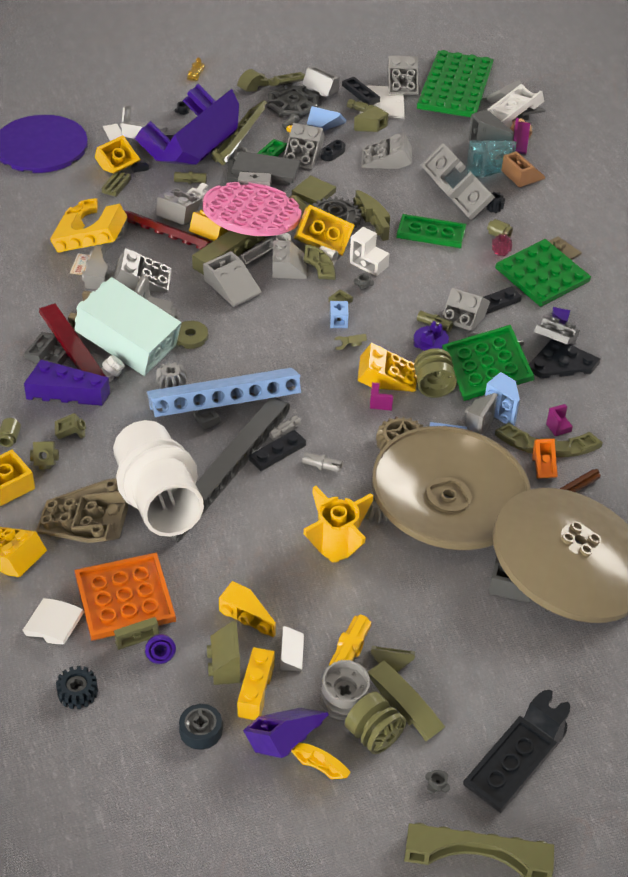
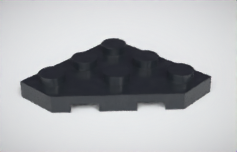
M551 339L529 363L533 374L542 379L558 374L559 377L573 376L577 372L591 374L600 364L601 358L570 344Z

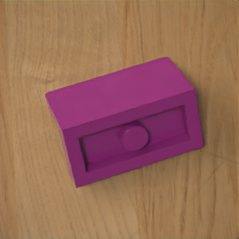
M519 118L515 120L511 153L517 151L519 154H527L530 123L519 122Z

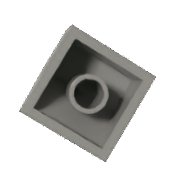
M273 241L272 278L306 279L307 263H304V252L291 241Z

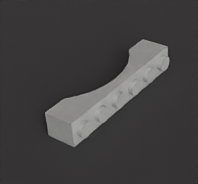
M127 219L114 242L94 245V249H91L90 259L86 262V270L82 272V281L85 282V288L98 289L104 281L109 280L108 265L104 262L103 257L114 243L124 238L128 228Z

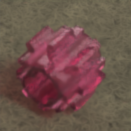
M499 234V236L492 240V251L498 256H506L509 251H512V240L506 234Z

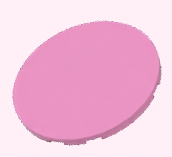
M239 182L226 183V186L221 187L218 185L206 192L203 198V211L211 221L227 230L252 236L280 235L296 228L301 219L299 204L293 198L287 197L285 192L267 185L248 182V185H240Z

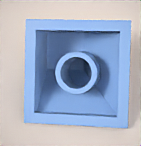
M312 106L307 125L320 127L325 131L345 124L347 120L341 113Z

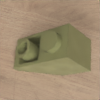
M374 106L354 117V130L378 132L388 126L389 113Z

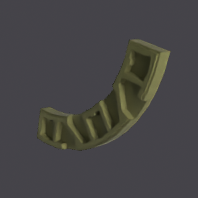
M507 423L495 430V436L505 443L533 454L534 441L538 438L529 436L528 433L518 429L511 423ZM591 432L568 438L566 441H557L555 439L556 457H573L587 454L601 448L603 442Z

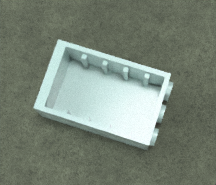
M113 277L106 282L104 281L96 291H92L85 301H81L76 308L75 331L111 355L116 356L143 376L152 370L177 344L181 322Z

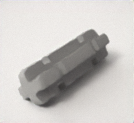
M297 415L292 416L289 420H286L269 432L270 439L275 441L280 436L286 435L301 424V419Z

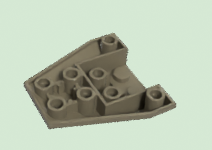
M106 479L47 500L36 530L37 533L86 543L120 539L128 511V503H126L118 490L117 479Z

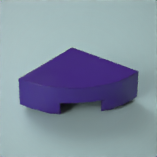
M553 307L552 316L560 319V323L566 324L570 310Z

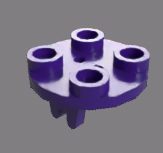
M435 321L431 323V326L419 328L414 334V346L424 351L434 348L442 349V345L449 343V336L442 329V324L436 326Z

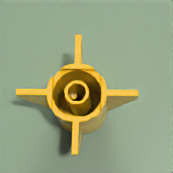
M314 486L313 496L318 511V521L304 528L303 534L322 555L331 562H339L350 557L365 544L366 537L358 528L373 502V495L370 493L353 502L348 498H345V500L338 499V497L328 498L317 486Z

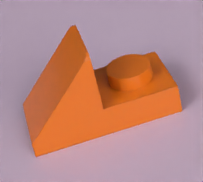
M536 439L534 441L532 461H535L537 479L558 477L555 439Z

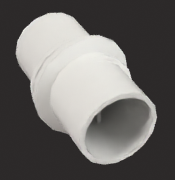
M143 420L125 427L116 437L113 446L114 457L119 466L116 479L120 494L126 503L139 510L144 523L150 531L159 536L169 537L183 534L199 521L204 509L203 498L195 484L198 478L195 461L189 452L184 450L182 445L171 439L165 427L157 422Z

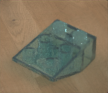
M469 140L466 164L467 175L471 172L476 178H484L502 172L503 156L515 152L517 142Z

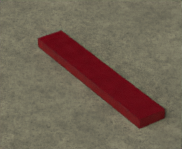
M56 303L39 308L40 315L76 368L106 377Z

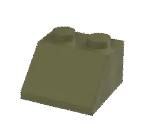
M231 621L210 636L211 645H207V658H212V663H208V675L213 676L214 685L240 683L237 621Z

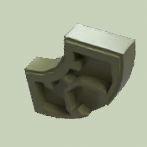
M306 245L304 263L311 264L317 269L319 279L336 280L335 267L329 256L315 246Z

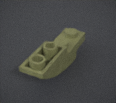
M356 190L353 202L354 206L358 205L361 217H363L365 223L371 222L374 225L376 233L381 237L382 241L389 240V213L373 197L360 190Z

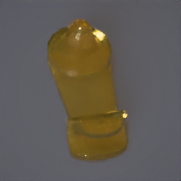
M199 57L196 59V62L192 63L191 70L188 71L187 80H199V75L205 68V64L201 63Z

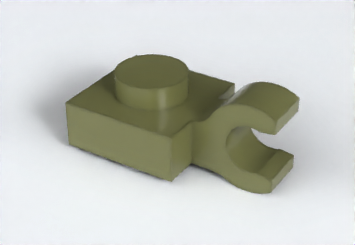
M366 334L335 337L334 340L342 342L341 346L335 347V349L342 350L349 343H351L352 347L360 346L362 341H367Z

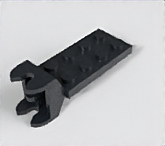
M552 690L540 692L531 701L524 718L519 716L463 781L465 787L500 813L566 735L567 722L565 720L570 713V703L567 701L560 703L556 708H551L549 703L552 701Z

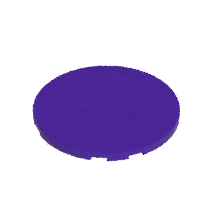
M27 116L14 120L0 129V161L4 165H10L12 169L22 172L30 170L33 173H45L66 168L72 165L73 161L79 160L85 154V150L88 147L87 134L82 126L71 119L61 116Z

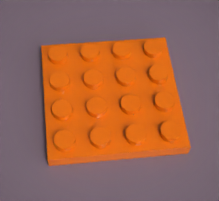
M157 552L74 570L91 641L115 636L114 630L153 617L156 618L158 626L176 622V615Z

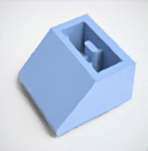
M500 372L487 383L485 396L492 393L498 394L494 417L504 424L511 423L515 426L520 401L516 381Z

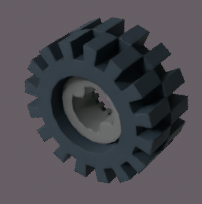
M73 666L69 667L70 671L67 672L65 669L62 671L63 675L59 674L58 680H56L60 703L63 702L65 707L69 704L70 709H74V706H77V710L81 709V705H84L86 708L89 706L88 702L93 703L94 697L97 698L98 695L96 675H94L92 670L88 671L87 667H84L83 670H81V666H77L76 670L73 669ZM75 684L81 685L79 690H73L72 688L75 687Z

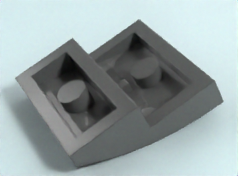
M41 332L23 354L25 358L37 364L40 360H45L62 365L69 357L55 335Z

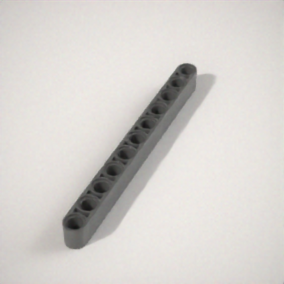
M276 397L269 398L195 484L203 498L204 509L202 514L249 461V455L257 451L269 437V432L278 427L284 420L290 409L289 403ZM188 531L183 534L166 537L179 542Z

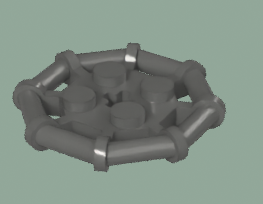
M284 84V86L268 92L269 97L266 106L278 113L280 117L296 114L303 118L304 115L310 113L312 106L319 108L318 101L320 95L308 90L305 85L293 86Z

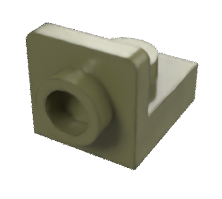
M75 413L55 421V436L58 439L75 432L80 438L85 437L86 424Z

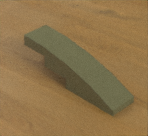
M382 661L367 672L371 681L389 702L390 706L397 708L400 714L405 717L408 725L413 724L425 741H428L445 728L420 695L385 661Z

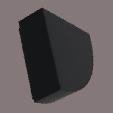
M137 162L131 165L134 173L149 170V165L146 162Z

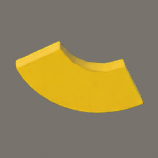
M98 198L80 201L78 205L73 208L70 207L64 215L78 212L82 220L89 214L97 213Z
M299 742L291 750L303 765L317 768L330 779L347 778L350 774L349 769L344 764L318 747Z

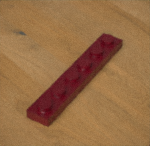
M124 210L127 214L128 223L136 224L137 222L142 228H153L155 233L161 235L166 233L169 238L174 240L182 239L184 244L192 245L193 243L197 245L196 248L202 249L212 242L137 213Z

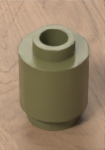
M494 219L489 222L487 230H489L490 235L502 240H508L512 235L513 227H510V224Z
M6 418L2 421L0 427V444L2 446L11 447L16 443L21 429V424L16 419Z

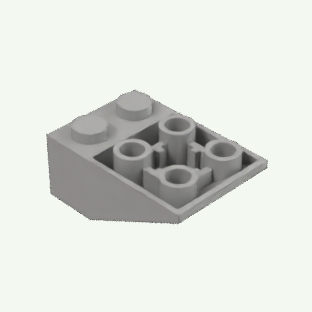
M388 56L387 79L389 94L418 95V56Z
M293 123L283 158L301 160L299 168L312 170L324 142L323 128Z
M405 132L395 134L387 139H381L379 142L368 144L362 148V168L400 169L412 164V145Z
M125 248L117 261L114 279L134 291L140 277L146 275L149 278V291L168 292L172 268Z
M232 251L203 264L204 281L233 307L262 294V291L242 260Z

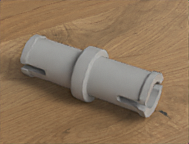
M305 452L304 456L306 458L303 457L302 459L303 464L318 467L319 470L327 469L340 473L341 469L339 468L343 467V461L327 458L326 455L319 456Z

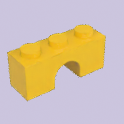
M253 647L237 701L238 717L255 720L258 716H261L265 703L266 686L270 684L274 670L275 651Z

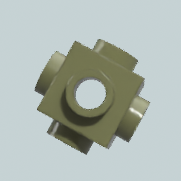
M55 441L33 442V450H30V461H34V466H39V469H51V465H56V461H59V450L55 449ZM43 452L47 454L46 459L42 456Z

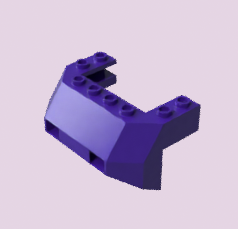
M198 83L193 89L188 91V96L183 99V102L197 117L179 130L171 141L151 121L140 129L135 140L156 161L197 165L215 148L233 135L238 128L239 103L233 90L230 89L215 101Z

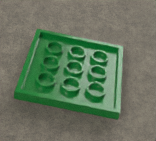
M546 239L497 262L495 266L501 274L540 307L590 282L591 279L588 273Z
M511 325L442 345V349L447 351L452 358L453 369L457 379L456 384L463 401L485 395L487 383L500 372L515 380L516 385L534 380V374Z

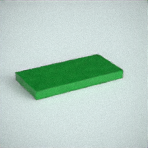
M402 214L396 238L461 248L467 224Z

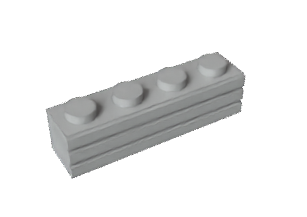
M270 238L238 257L244 265H247L249 262L272 250L273 239Z

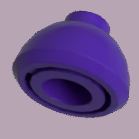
M165 634L152 636L145 646L147 658L156 664L167 663L174 657L176 652L174 641Z

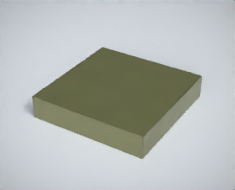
M310 175L292 190V195H298L303 201L313 205V203H317V200L322 201V198L327 200L336 192V186Z

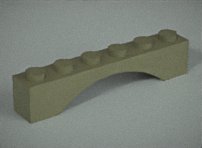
M409 823L405 862L429 865L438 859L451 855L478 854L505 863L516 870L522 877H552L554 844H548L545 841H527L519 837L507 838L496 834H479L471 830H452L444 826L432 827L423 823Z

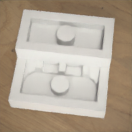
M43 598L24 627L23 632L26 636L43 637L47 643L65 644L84 611L66 602Z

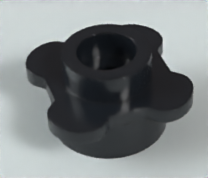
M183 101L177 103L175 112L185 115L189 113L190 108Z

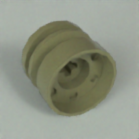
M439 348L428 349L420 353L414 360L418 388L427 397L439 398L448 395L456 387L457 379L453 369L454 366L452 358L447 351Z
M371 692L361 698L352 707L345 719V727L356 738H361V743L372 754H379L389 748L399 738L406 726L405 717L398 713L394 707H390L389 702L378 692Z

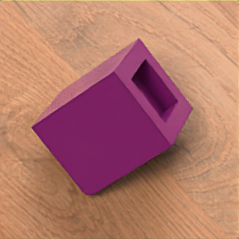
M372 382L370 409L392 411L393 395L379 394L380 383Z
M566 404L549 408L546 425L555 437L572 432L573 426L565 417L567 412Z

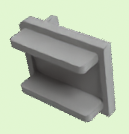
M124 106L122 122L119 127H122L121 135L135 139L140 129L148 123L130 120L131 106ZM155 125L162 133L167 131L168 127Z

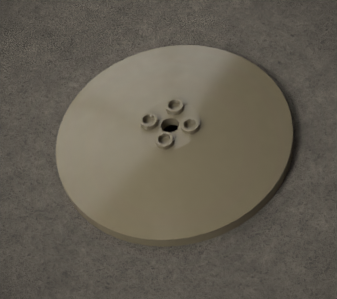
M448 426L417 428L395 437L378 454L372 472V490L375 500L384 515L397 528L426 544L453 550H474L494 545L493 528L500 510L515 495L531 490L529 480L522 466L505 448L476 432Z
M557 488L527 490L515 495L503 506L494 523V549L499 563L507 576L527 597L555 614L581 622L606 623L628 616V524L606 506L587 496Z

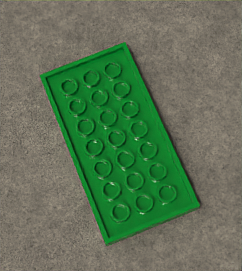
M446 50L438 51L418 100L417 109L471 117L473 113L479 110L494 59L477 57L472 54L464 55L459 52L451 53Z

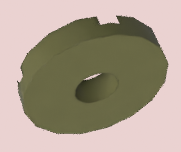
M198 321L181 322L177 340L178 346L182 345L187 349H195L205 344V341L208 340V329L204 324Z

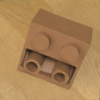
M517 151L503 156L501 171L518 187L545 179V176Z

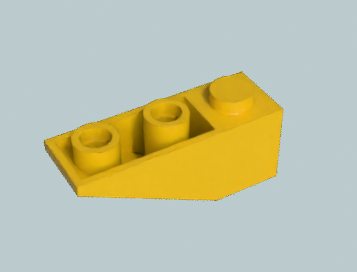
M232 581L219 597V611L227 617H232L242 624L249 625L262 634H267L274 638L276 635V622L251 589Z

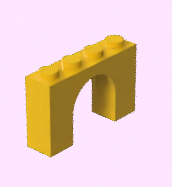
M121 204L106 206L100 218L87 228H84L85 225L78 212L63 215L50 240L57 252L114 242L127 219V215Z

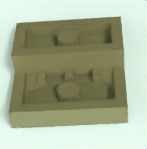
M296 72L274 76V78L268 79V85L278 86L304 80L305 74Z

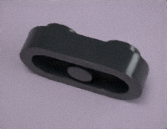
M341 140L331 142L321 149L320 158L324 161H333L345 152V143Z

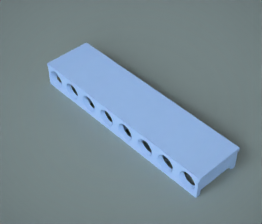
M286 368L146 392L150 410L154 411V417L298 394L301 393L300 374L293 368ZM292 386H295V387H296V388L293 389V390L287 389V387H292Z

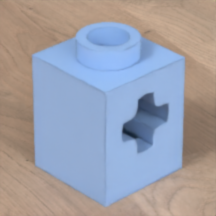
M330 301V328H348V301Z

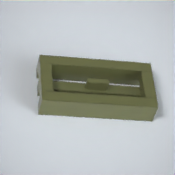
M119 171L114 173L103 185L102 193L117 197L131 180V174L125 175L124 172L120 174Z
M153 617L114 630L117 649L120 650L135 645L159 634L156 618Z

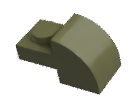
M253 69L246 70L240 76L237 86L246 92L257 91L258 86H269L265 75Z

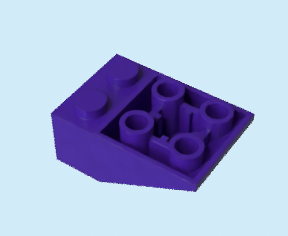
M296 708L262 715L249 724L243 732L255 753L283 758L289 755L299 742L304 741L313 729L319 727L329 714L324 711Z

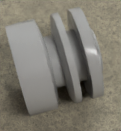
M340 660L326 668L322 679L320 703L323 710L328 712L330 717L337 720H345L352 707L369 693L370 677L366 669L359 663L351 660Z

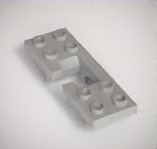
M444 143L421 164L436 184L457 204L470 220L495 198L471 172L454 188L450 186L445 179L455 169L461 173L466 166Z

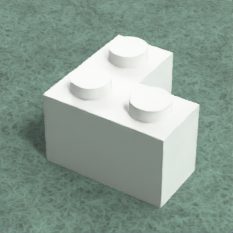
M362 227L351 236L350 264L378 276L389 267L390 253L376 247L377 233Z

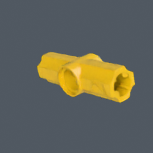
M361 614L354 616L347 631L341 634L337 650L329 666L340 660L353 661L355 657H359L364 645V639L371 627V621L366 616Z

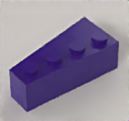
M45 360L39 361L24 382L27 400H33V398H42V401L58 399L63 403L78 401V404L103 406L110 395L109 377Z

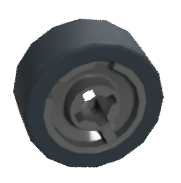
M196 704L188 707L181 714L179 732L181 740L187 746L203 750L211 748L220 740L223 722L221 714L216 708L208 704Z

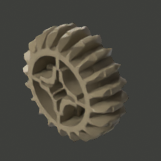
M396 416L394 420L389 418L387 422L383 421L382 425L378 428L376 434L377 447L381 451L395 437L407 431L422 428L423 425L419 424L418 420L412 421V418L405 419L404 416L402 418Z

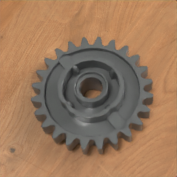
M329 197L328 200L322 198V201L317 200V203H313L314 207L354 224V228H357V225L360 224V209H358V205L354 206V202L349 203V199L344 201L343 197L341 199Z

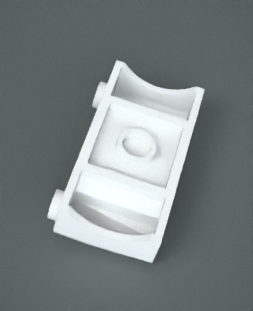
M520 84L487 110L510 128L513 124L512 120L527 110V108L535 109L545 102L543 92L532 93L524 85Z

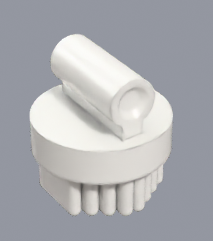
M111 355L102 363L103 367L101 370L106 377H109V382H111L114 376L118 377L122 373L125 365L116 356Z

